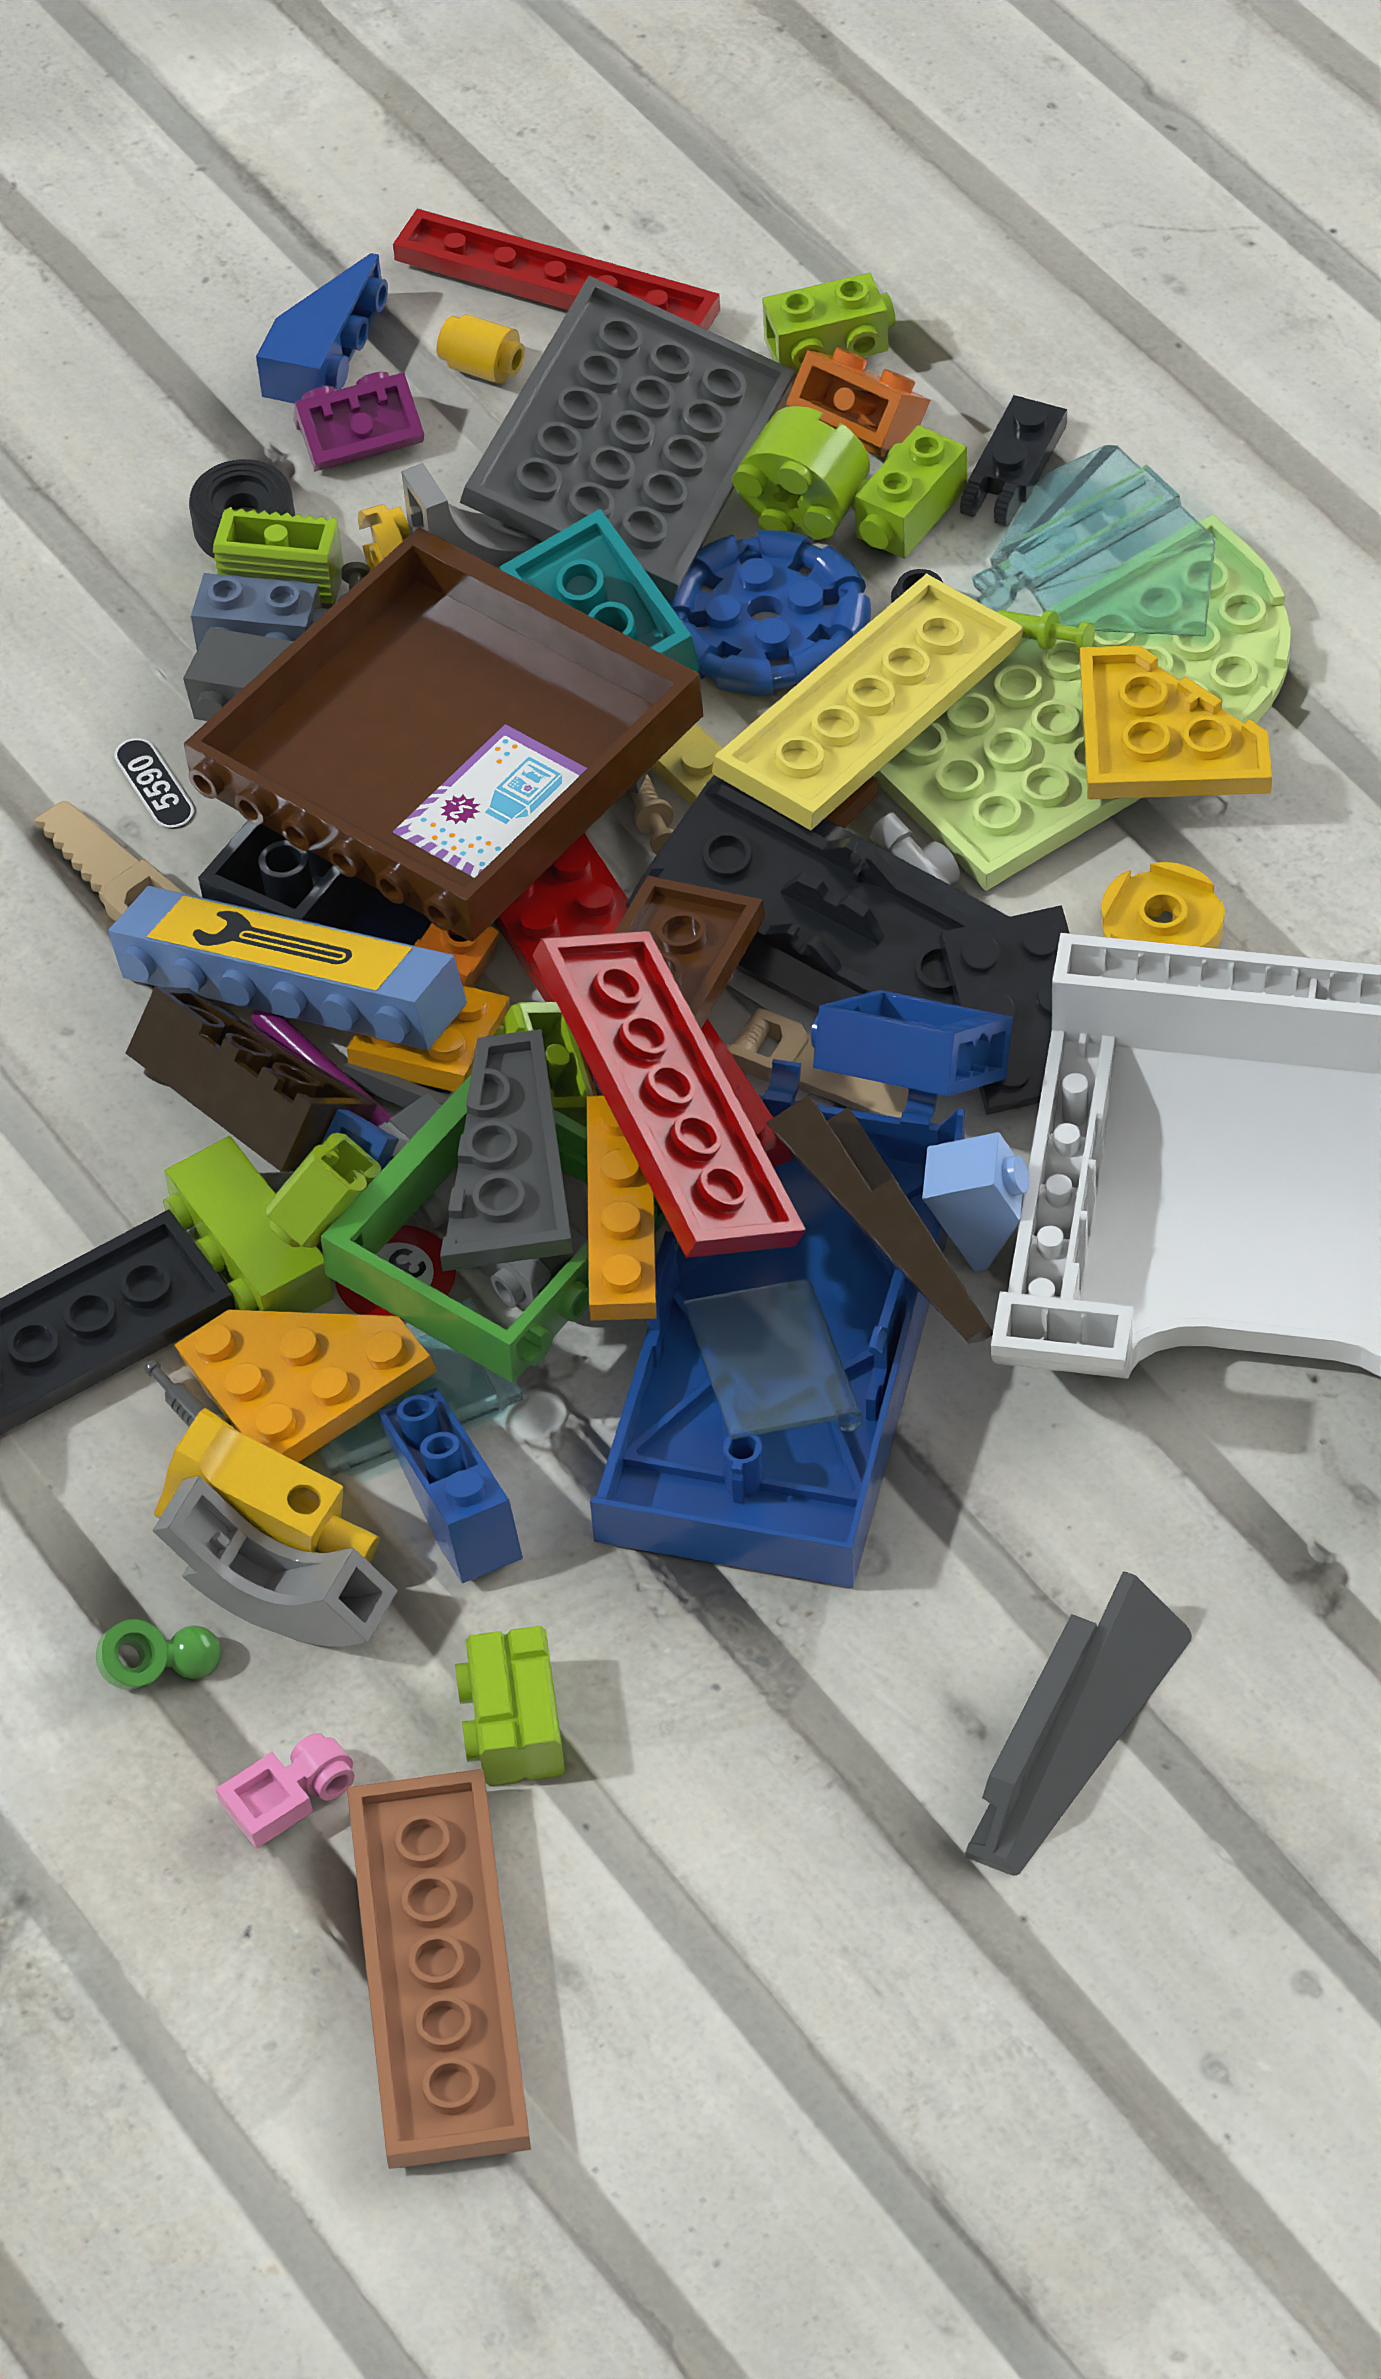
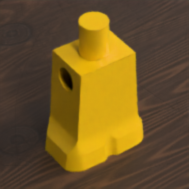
M207 1408L202 1409L175 1448L167 1469L163 1491L154 1512L155 1517L160 1519L183 1479L200 1476L244 1519L270 1538L289 1547L312 1553H329L354 1548L371 1563L377 1551L380 1537L342 1519L343 1486L243 1435Z

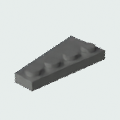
M542 1029L479 1037L476 1044L466 1103L467 1117L464 1134H461L457 1155L458 1169L455 1187L451 1190L448 1207V1228L446 1237H443L440 1254L442 1271L573 1253Z

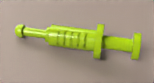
M999 610L997 612L1023 626L1022 638L1037 640L1038 646L1041 649H1052L1057 639L1076 642V647L1079 651L1080 647H1092L1095 636V627L1092 622L1082 621L1079 627L1061 625L1058 613L1046 610L1042 616Z

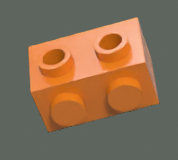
M836 347L833 355L807 350L786 401L787 405L808 407L822 412L823 415L819 421L824 422L835 430L839 423H842L858 437L867 452L881 457H885L888 449L890 450L898 442L902 443L917 425H921L931 399L912 391L916 383L914 380L887 369L883 370L880 377L865 370L868 362L866 358Z

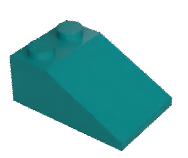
M601 509L499 567L500 570L676 662L699 672L692 635Z

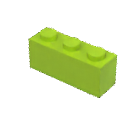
M230 1135L164 1170L169 1196L163 1199L165 1211L169 1209L184 1230H188L196 1240V1246L217 1273L220 1272L228 1282L227 1287L233 1293L237 1310L309 1313L334 1299L331 1279L325 1274L323 1254L317 1247L306 1248L301 1245L298 1248L292 1247L283 1242L271 1230L269 1226L270 1219L266 1215L265 1208L275 1196V1193Z

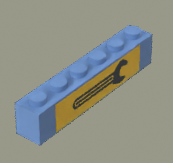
M147 886L108 930L118 965L125 979L159 987L190 988L205 998L424 1050L430 1049L467 1004L454 955L152 886Z

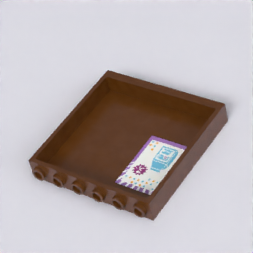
M418 527L183 744L189 768L190 782L201 795L209 799L216 798L239 811L249 822L255 825L262 824L284 836L295 848L302 851L309 850L332 863L343 875L347 877L355 876L377 888L391 902L396 904L403 903L427 916L436 927L445 931L452 930L473 942L684 736L704 714L700 674Z

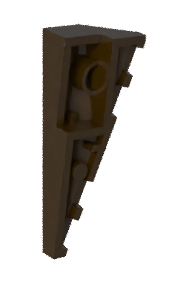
M809 1094L766 1122L776 1138L791 1154V1157L968 1344L985 1341L993 1335L991 1327L849 1107L826 1120Z

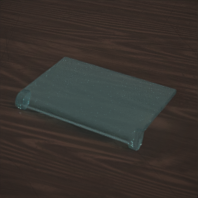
M800 1279L684 1301L687 1316L731 1439L836 1420L838 1427L842 1431H853L861 1426L863 1416L813 1284L809 1280Z

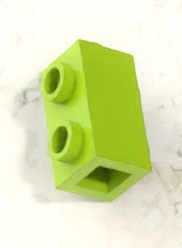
M871 272L762 298L764 340L772 359L795 370L794 373L799 372L807 350L833 355L836 347H839L862 357L889 351L888 327L895 326L894 307L887 292L880 294Z
M917 425L902 443L898 442L893 445L887 454L884 464L870 479L866 478L859 484L852 502V508L855 511L856 537L866 541L874 548L886 550L906 559L963 493L965 485H967V446Z

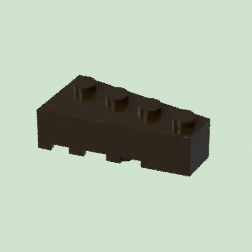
M154 987L125 1053L145 1068L143 1073L148 1078L173 1089L280 1172H295L317 1145H321L337 1109L350 1110L370 1122L377 1107V1103L190 988Z

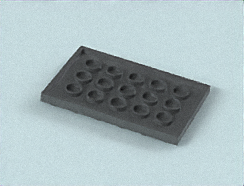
M588 276L466 483L459 503L541 541H545L601 509L662 595L673 601L734 489L732 483L733 474L766 423L774 415L791 383L795 370Z

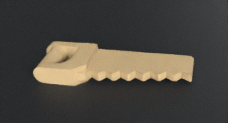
M68 801L57 803L34 819L37 827L44 828L45 837L53 839L54 847L62 849L63 857L72 861L73 869L81 871L82 879L90 881L92 890L99 892L100 900L105 905L107 915L115 922L147 886L183 893L145 859L138 861Z
M756 1009L734 1043L725 1045L743 1073L770 1083L773 1059L801 1063L798 1087L800 1089L862 1112L901 1118L902 1112L905 1110L909 1092L906 1091L905 1087L813 1068L815 1048L811 1043V1035L805 1032L801 1023L768 1010ZM768 1036L780 1040L769 1058L757 1053Z

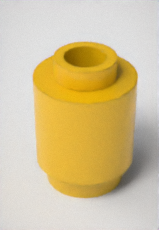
M464 314L461 317L453 315L448 317L440 330L436 347L438 358L447 361L451 369L498 384L504 383L509 376H515L519 372L525 356V347L520 343V335L516 329L469 314Z

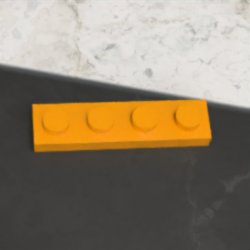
M587 1096L590 1321L656 1319L654 1194L605 1097Z

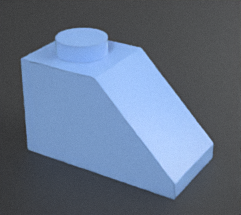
M999 1132L929 1146L927 1148L922 1199L974 1272L985 1271L1019 1224L1022 1195L1029 1190V1174L1025 1161L1020 1155H1014Z

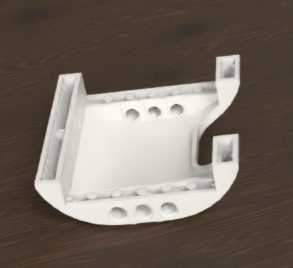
M1060 933L1052 981V1032L1028 1169L1029 1190L1024 1194L1008 1292L1000 1291L991 1341V1357L995 1364L1129 1378L1131 1371L1138 1362L1156 1351L1178 1346H1208L1334 1360L1360 1366L1381 1377V965Z

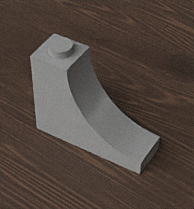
M423 463L401 471L410 534L420 527L498 569L501 565L543 542L485 514L469 512L449 504L447 498Z

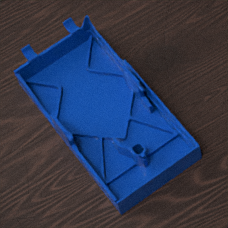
M773 1059L768 1089L765 1090L764 1095H759L773 1118L798 1102L795 1101L800 1082L801 1063ZM909 1089L907 1104L901 1118L851 1110L935 1242L944 1253L948 1234L922 1199L927 1148L965 1139V1110H956L941 1124L932 1123L938 1094ZM816 1104L826 1120L844 1110L843 1108ZM792 1158L791 1161L773 1168L806 1229L796 1246L686 1258L680 1245H678L676 1251L674 1233L665 1231L655 1260L657 1318L647 1319L648 1329L597 1496L591 1497L590 1500L594 1542L854 1588L930 1303ZM738 1287L754 1288L763 1297V1307L758 1314L750 1318L734 1317L725 1308L727 1294ZM796 1320L806 1324L811 1331L809 1345L805 1349L794 1353L784 1352L777 1348L773 1342L772 1335L774 1329L782 1322Z

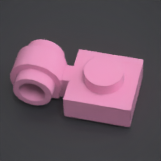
M320 1733L311 1734L303 1738L293 1748L290 1755L292 1764L284 1767L275 1754L271 1752L215 1788L221 1806L256 1849L313 1813L311 1801L306 1792L311 1796H320L322 1800L329 1801L344 1794L347 1791V1787L352 1785L355 1777L352 1771L353 1761L334 1738L324 1737Z

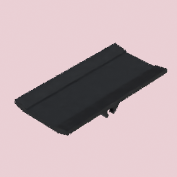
M715 775L704 786L649 865L626 903V906L629 907L647 876L763 899L765 919L736 969L818 1013L820 1005L877 990L956 1005L939 942L941 932L1010 917L825 818L812 830H809Z

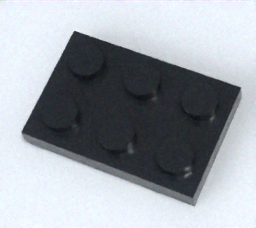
M1062 905L943 931L940 934L939 942L956 1005L1013 1017L1007 1078L979 1087L986 1115L1040 1103L1052 1032V981L1060 933L1070 934Z

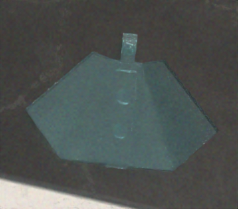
M1104 445L1043 475L990 558L992 567L972 577L974 587L982 594L977 597V602L995 612L1007 610L1015 601L1017 592L1026 587L1033 594L1044 612L1050 610L1058 613L1061 625L1079 627L1082 621H1088L1094 624L1095 631L1206 636L1215 538L1181 506L1180 495L1148 465L1141 468L1117 445Z

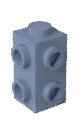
M204 573L191 613L196 649L198 650L208 628L295 641L329 609L321 607L319 586L315 583Z

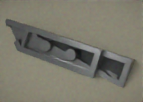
M1125 1571L1122 1572L1098 1626L1095 1622L1071 1614L989 1774L982 1797L989 1802V1805L971 1841L968 1843L965 1852L966 1858L1009 1875L1020 1874L1191 1642L1192 1635L1187 1625L1136 1575Z

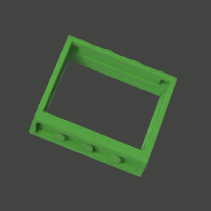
M470 1075L361 1192L347 1210L321 1235L325 1274L509 1382L514 1383L529 1365L535 1366L544 1359L552 1345L553 1338L568 1321L574 1322L578 1320L586 1311L589 1305L588 1240L508 1330L376 1255L458 1166L459 1143L461 1134H464L467 1117L466 1103L471 1079ZM553 1109L561 1170L588 1185L587 1127ZM654 1196L656 1232L666 1217Z

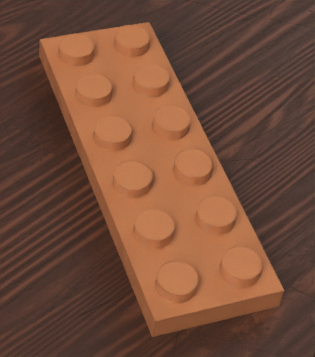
M484 1769L347 1787L388 2168L395 2169L531 2150Z

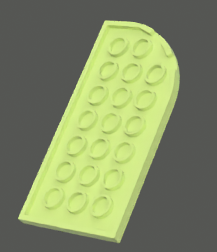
M1214 514L1048 609L1058 613L1061 625L1079 627L1082 621L1092 622L1095 627L1092 647L1142 646L1158 657L1159 667L1178 680H1181L1184 676L1188 677L1221 699L1222 709L1242 723L1249 719L1256 724L1273 704L1286 677L1290 659L1291 626L1289 625V618L1284 605V592L1265 561ZM1022 638L1019 647L873 775V777L877 778V784L936 842L944 845L952 853L956 862L985 891L1141 799L1087 798L1080 651L1076 647V642L1057 639L1052 649L1047 650L1041 649L1038 646L1037 640Z

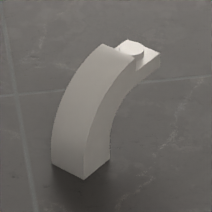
M200 1476L183 1479L152 1530L188 1564L182 1577L207 1598L253 1625L299 1642L334 1647L368 1643L398 1591L354 1548L329 1553H312L289 1547L270 1538L244 1519Z

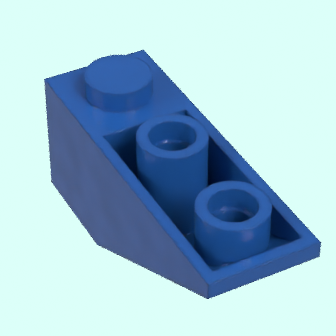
M370 253L276 317L256 355L262 397L295 404V401L302 400V396L313 389L324 386H332L335 390L343 388L348 376L349 362L356 350L361 351L368 336L369 323L375 312L380 313L383 310L387 300L388 283L386 279L381 277L379 254Z
M436 1387L419 1395L410 1396L399 1403L377 1411L379 1421L437 1544L461 1583L463 1584L523 1559L510 1501L438 1388Z

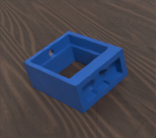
M883 990L869 992L819 1006L818 1015L811 1029V1043L815 1048L813 1068L948 1097L1007 1078L1013 1017Z

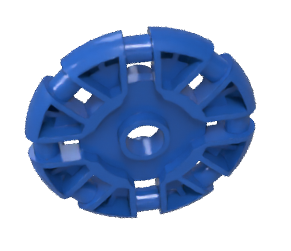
M756 530V537L736 540L735 535L732 534L705 545L698 553L674 600L671 601L665 598L692 635L700 680L707 677L716 681L717 688L751 696H774V690L796 686L871 620L870 598L863 594L866 584L853 563L830 545L822 549L813 545L812 537L784 530ZM803 566L812 570L807 577L798 573ZM704 585L713 591L710 594L701 590L700 587ZM837 604L833 606L824 607L825 605ZM760 612H772L779 615L777 618L771 617L762 621L752 618V616ZM788 656L787 664L770 666L769 660Z

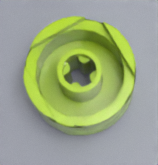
M791 406L776 411L766 423L732 476L733 486L739 492L750 511L759 518L758 527L760 530L796 532L810 536L813 540L829 538L834 534L852 506L859 484L866 479L870 471V460L867 451L858 437L849 428L839 423L835 430L824 422L819 421L823 413L813 408Z

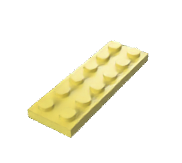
M925 574L715 754L712 774L807 829L812 830L1021 645L1023 626L934 577Z

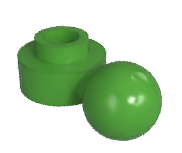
M139 1619L125 1620L111 1627L103 1634L96 1648V1663L101 1675L111 1685L125 1690H135L146 1686L157 1679L165 1667H172L177 1674L184 1678L201 1679L210 1675L216 1669L221 1659L219 1640L213 1632L205 1627L187 1626L177 1631L171 1640H165L155 1626ZM122 1645L132 1646L138 1652L139 1662L135 1668L126 1667L121 1663L119 1649Z

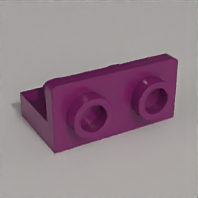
M383 371L371 373L360 378L354 386L336 391L332 386L319 387L305 393L302 396V400L295 401L293 420L296 429L302 432L314 472L423 443L425 434L404 372L389 376L388 372Z

